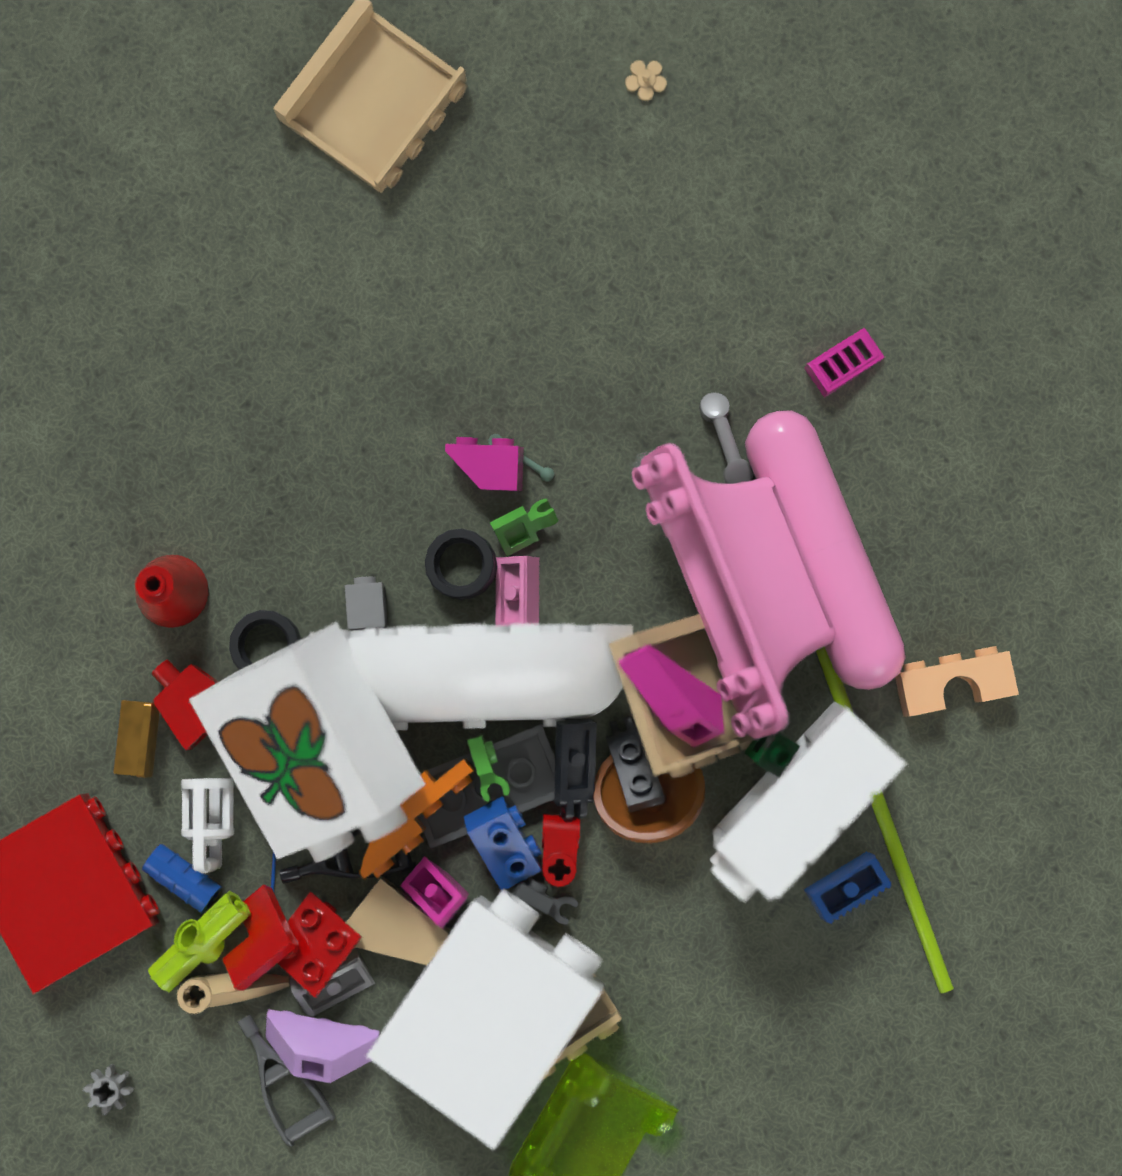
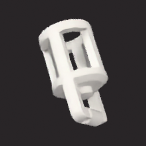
M233 778L181 779V836L193 840L194 871H199L200 873L214 872L222 866V839H227L234 835ZM206 789H209V823H206ZM206 846H210V857L206 858Z

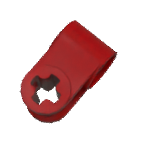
M543 814L542 870L546 881L552 886H566L575 878L577 850H579L580 819L576 816H573L571 820H563L561 815ZM556 859H563L564 866L570 867V872L563 874L562 880H555V874L548 872L549 866L556 864Z

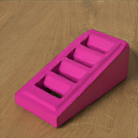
M864 327L807 363L804 369L825 398L884 359L885 356ZM857 341H862L871 354V358L867 360L864 358L855 345ZM849 348L860 365L854 367L844 350ZM836 355L839 357L848 370L847 373H842L833 357ZM824 363H827L837 378L833 382L821 366Z

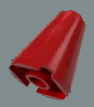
M165 555L152 560L138 574L135 582V597L140 611L149 621L162 627L174 628L190 623L204 610L209 596L208 581L201 568L192 560L180 555Z

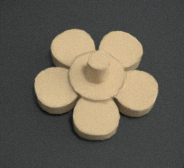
M640 60L631 64L630 71L633 75L625 80L628 91L635 92L639 89V99L649 101L653 97V90L659 93L665 90L667 81L664 77L659 76L662 72V66L659 62L651 61L647 65V69L644 62Z

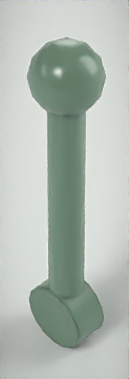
M498 434L491 435L488 439L489 445H492V438L502 437ZM523 455V464L539 473L543 481L549 482L554 478V471L551 468H543Z

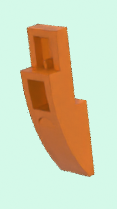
M466 758L437 781L428 770L420 775L425 785L400 804L408 820L394 831L369 843L360 870V874L364 879L372 873L376 878L380 877L394 865L390 859L401 849L407 855L424 841L419 834L427 828L418 816L423 814L427 819L444 805L440 798L448 791L452 790L456 795L473 781L469 774L475 769Z

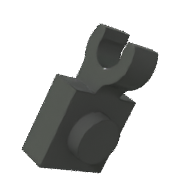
M531 877L526 882L521 881L509 888L513 895L532 907L550 914L560 924L567 925L569 922L565 916L559 913L561 905L569 903L574 907L578 905V902L569 894L562 893L554 897L546 894L548 887Z

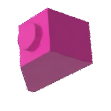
M426 857L420 861L400 885L440 928L447 923L469 895L449 873Z

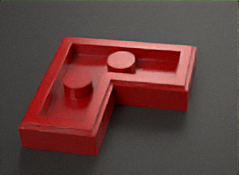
M264 884L243 901L248 905L251 912L243 921L249 937L222 958L234 988L240 991L247 989L298 946L272 887Z

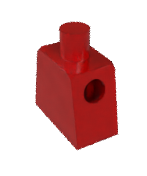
M166 659L151 673L164 687L153 699V703L185 750H193L208 733L189 699L218 683V681L197 665L190 664L180 672Z

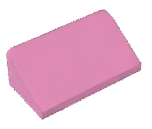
M532 556L496 557L495 626L539 624V558Z

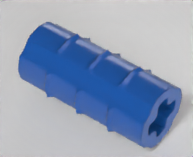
M160 844L152 852L142 867V871L155 879V882L162 884L170 890V893L176 894L185 901V904L191 905L200 913H204L211 906L222 889V886L209 878V875L194 871L193 864L184 860L179 854L173 852L164 844Z

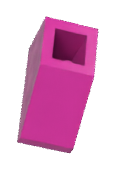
M456 437V444H445V452L480 489L522 491L524 447L514 446V439L492 438V445H478V438Z

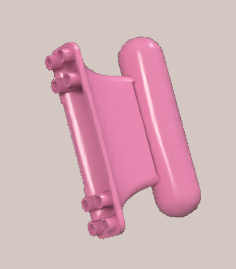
M794 411L768 413L758 419L751 428L745 441L747 458L756 477L755 480L721 484L700 479L689 470L680 449L671 443L659 446L643 457L640 466L632 470V479L635 486L639 490L646 488L651 502L646 505L647 517L654 525L660 523L666 538H669L698 613L701 616L719 662L718 668L723 679L717 682V690L722 695L724 701L732 700L737 714L732 716L731 724L734 732L739 737L749 735L753 739H759L780 732L787 727L788 714L781 697L783 682L798 663L824 646L833 668L841 681L856 689L871 690L883 687L901 672L906 659L903 641L816 430L807 417Z

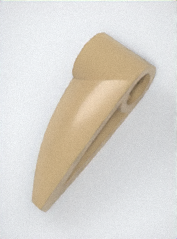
M228 973L197 975L180 986L177 1000L179 1006L184 1011L196 1014L208 1007L233 1004L277 992L290 986L289 977L264 974L247 989L240 991L234 988ZM196 985L199 986V991L204 990L205 997L199 1003L196 1002V997L191 998L189 994Z

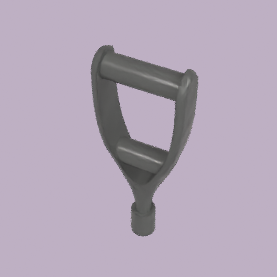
M249 1014L239 1020L237 1023L246 1038L250 1037L256 1051L264 1103L285 1144L288 1147H292L295 1141L328 1120L333 1121L335 1113L316 1083L312 1079L298 1077L312 1092L321 1107L289 1128H285L274 1107L268 1087L291 1072L276 1051L259 1035V1028L252 1016ZM267 1059H273L278 1062L266 1070Z

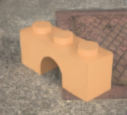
M997 646L974 650L975 658L962 660L961 653L938 657L940 665L926 667L924 660L903 664L904 672H900L895 677L903 717L945 710L944 688L954 677L964 679L971 686L975 703L1019 695L1010 651L998 653Z

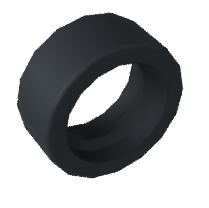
M463 528L448 530L437 536L428 547L425 558L426 575L432 586L445 596L459 600L475 598L485 592L494 581L497 570L496 554L489 542L476 532ZM456 543L472 545L482 557L483 566L480 575L474 582L464 586L449 583L444 579L440 571L442 554L448 547Z
M258 610L247 614L236 623L230 635L229 651L233 663L239 670L253 664L247 657L244 647L245 639L254 627L261 624H273L279 627L286 636L287 646L301 640L298 628L289 618L275 611Z

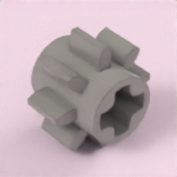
M114 1064L107 1067L105 1075L98 1069L93 1071L91 1077L95 1082L83 1088V1091L90 1093L91 1101L88 1107L94 1105L102 1107L103 1115L110 1112L112 1104L119 1110L125 1107L127 1104L122 1096L129 1095L134 1091L133 1087L126 1086L125 1079L128 1077L129 1072H124L121 1075L116 1073ZM109 1082V1089L115 1090V1093L108 1097L107 1090L101 1089V1086Z

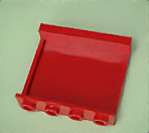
M89 793L79 794L0 840V934L33 994L45 989L59 979L159 923L156 915L160 913L155 899L150 894L144 895L138 882L142 881L138 868L132 861L126 862L120 851L124 848L122 839L114 829L109 830L102 819V817L106 816L102 803L96 796L91 798Z

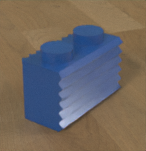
M866 851L808 886L804 891L819 917L825 922L832 924L833 919L839 920L840 915L845 916L846 911L852 912L853 907L858 908L859 903L865 904L866 899L871 900L872 895L878 896L879 891L884 892L885 887L891 888L892 883L875 855Z

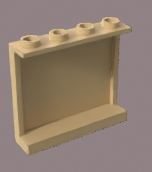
M355 0L273 109L278 120L382 193L387 186L393 188L397 184L403 173V170L400 168L408 157L413 160L421 152L424 146L422 139L430 129L436 131L442 124L446 113L443 111L451 101L457 103L461 99L467 88V84H465V69L460 66L458 70H455L375 13L369 0Z
M700 614L638 632L609 643L654 776L670 771L672 778L694 771L692 763H694L695 768H700L717 762L715 754L718 755L719 759L739 753L738 745H740L741 750L747 749L753 738L749 735L739 737L734 732L731 718L737 712L732 700L724 701L722 699L724 733L694 748L668 730L618 665L619 659L649 644L718 692L717 682L723 679L718 668L719 662Z

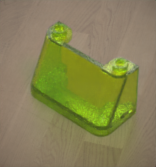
M584 1052L569 1063L513 1160L508 1176H621L645 1133L654 1137L663 1135L672 1127L679 1109L668 1100Z

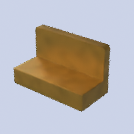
M121 701L113 774L131 775L141 778L153 777L160 714L154 703Z

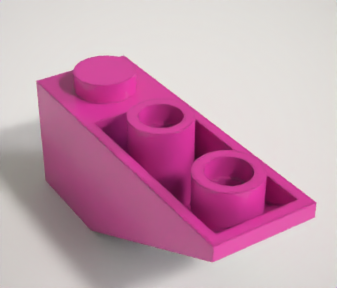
M647 644L618 660L620 668L671 733L694 748L724 733L722 695L658 650Z

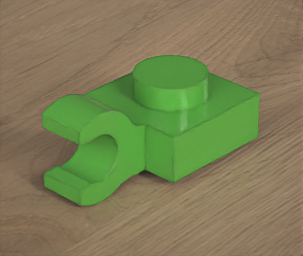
M547 498L533 504L528 513L521 506L490 522L504 553L506 556H509L539 541L536 532L556 524L559 520L554 509L550 507Z
M483 736L467 740L477 774L480 778L483 799L486 802L491 800L488 788L493 783L501 785L504 795H509L510 787L508 782L503 777L497 776L494 773L492 764L497 763L498 758L492 741L485 742Z

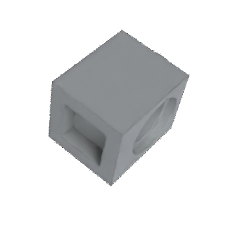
M373 576L354 578V584L345 585L348 630L361 631L371 628H388L385 585L382 582L376 583V577Z

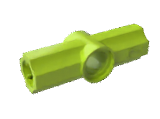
M229 891L198 921L189 919L183 922L176 931L174 944L148 969L151 979L158 984L160 989L170 993L201 962L210 964L216 961L222 954L225 939L251 914L248 905L237 894Z

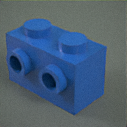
M502 796L464 816L467 833L500 890H506L542 871L537 858L542 855V851L533 835L526 837L521 827L526 824L516 805L509 807Z

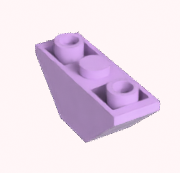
M268 1010L266 1039L293 1076L331 1083L372 1061L366 1055L379 1038L378 1030L369 1029L362 1025L352 1026L332 1022L326 1018L316 1019L296 1015L290 1011Z

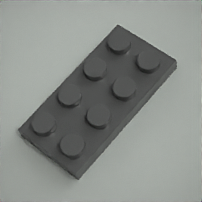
M542 724L493 743L498 762L492 764L494 773L497 776L503 777L508 782L510 787L509 795H504L501 785L493 783L488 788L491 800L486 802L483 799L480 778L471 753L428 769L436 781L465 758L475 769L469 774L473 781L456 795L452 790L448 791L440 798L444 805L427 819L423 814L418 816L427 828L424 830V834L430 849L467 835L464 816L502 796L509 807L516 805L520 813L554 800L555 757Z

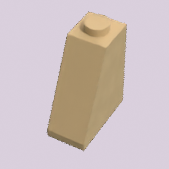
M384 876L346 922L362 936L355 946L356 948L428 965L452 932L445 925L442 928L437 926L413 899Z

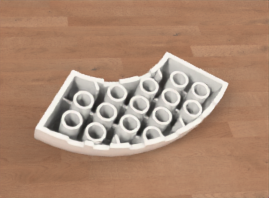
M451 625V627L428 628V626L371 628L364 629V631H341L350 646L354 661L362 677L378 697L395 730H408V723L450 721H463V729L486 728V721L543 720V727H556V721L588 718L602 712L615 700L623 688L609 643L632 635L633 625Z

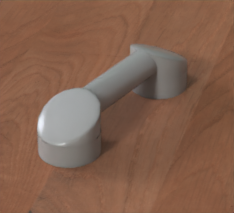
M720 393L705 395L699 405V411L706 421L713 422L728 463L723 473L725 484L752 481V467L749 462L741 459L726 417L730 407L728 399Z

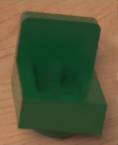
M777 732L759 739H753L744 754L750 757L754 763L780 778L801 746L781 732Z

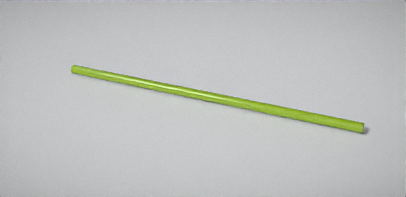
M825 646L816 650L834 702L842 705L854 714L843 682L835 672ZM882 790L878 794L874 792L871 795L873 798L871 805L939 993L949 992L954 988Z

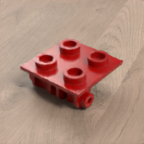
M310 891L287 921L298 946L277 964L316 998L361 940L362 936L335 913L337 909L327 901L323 902Z

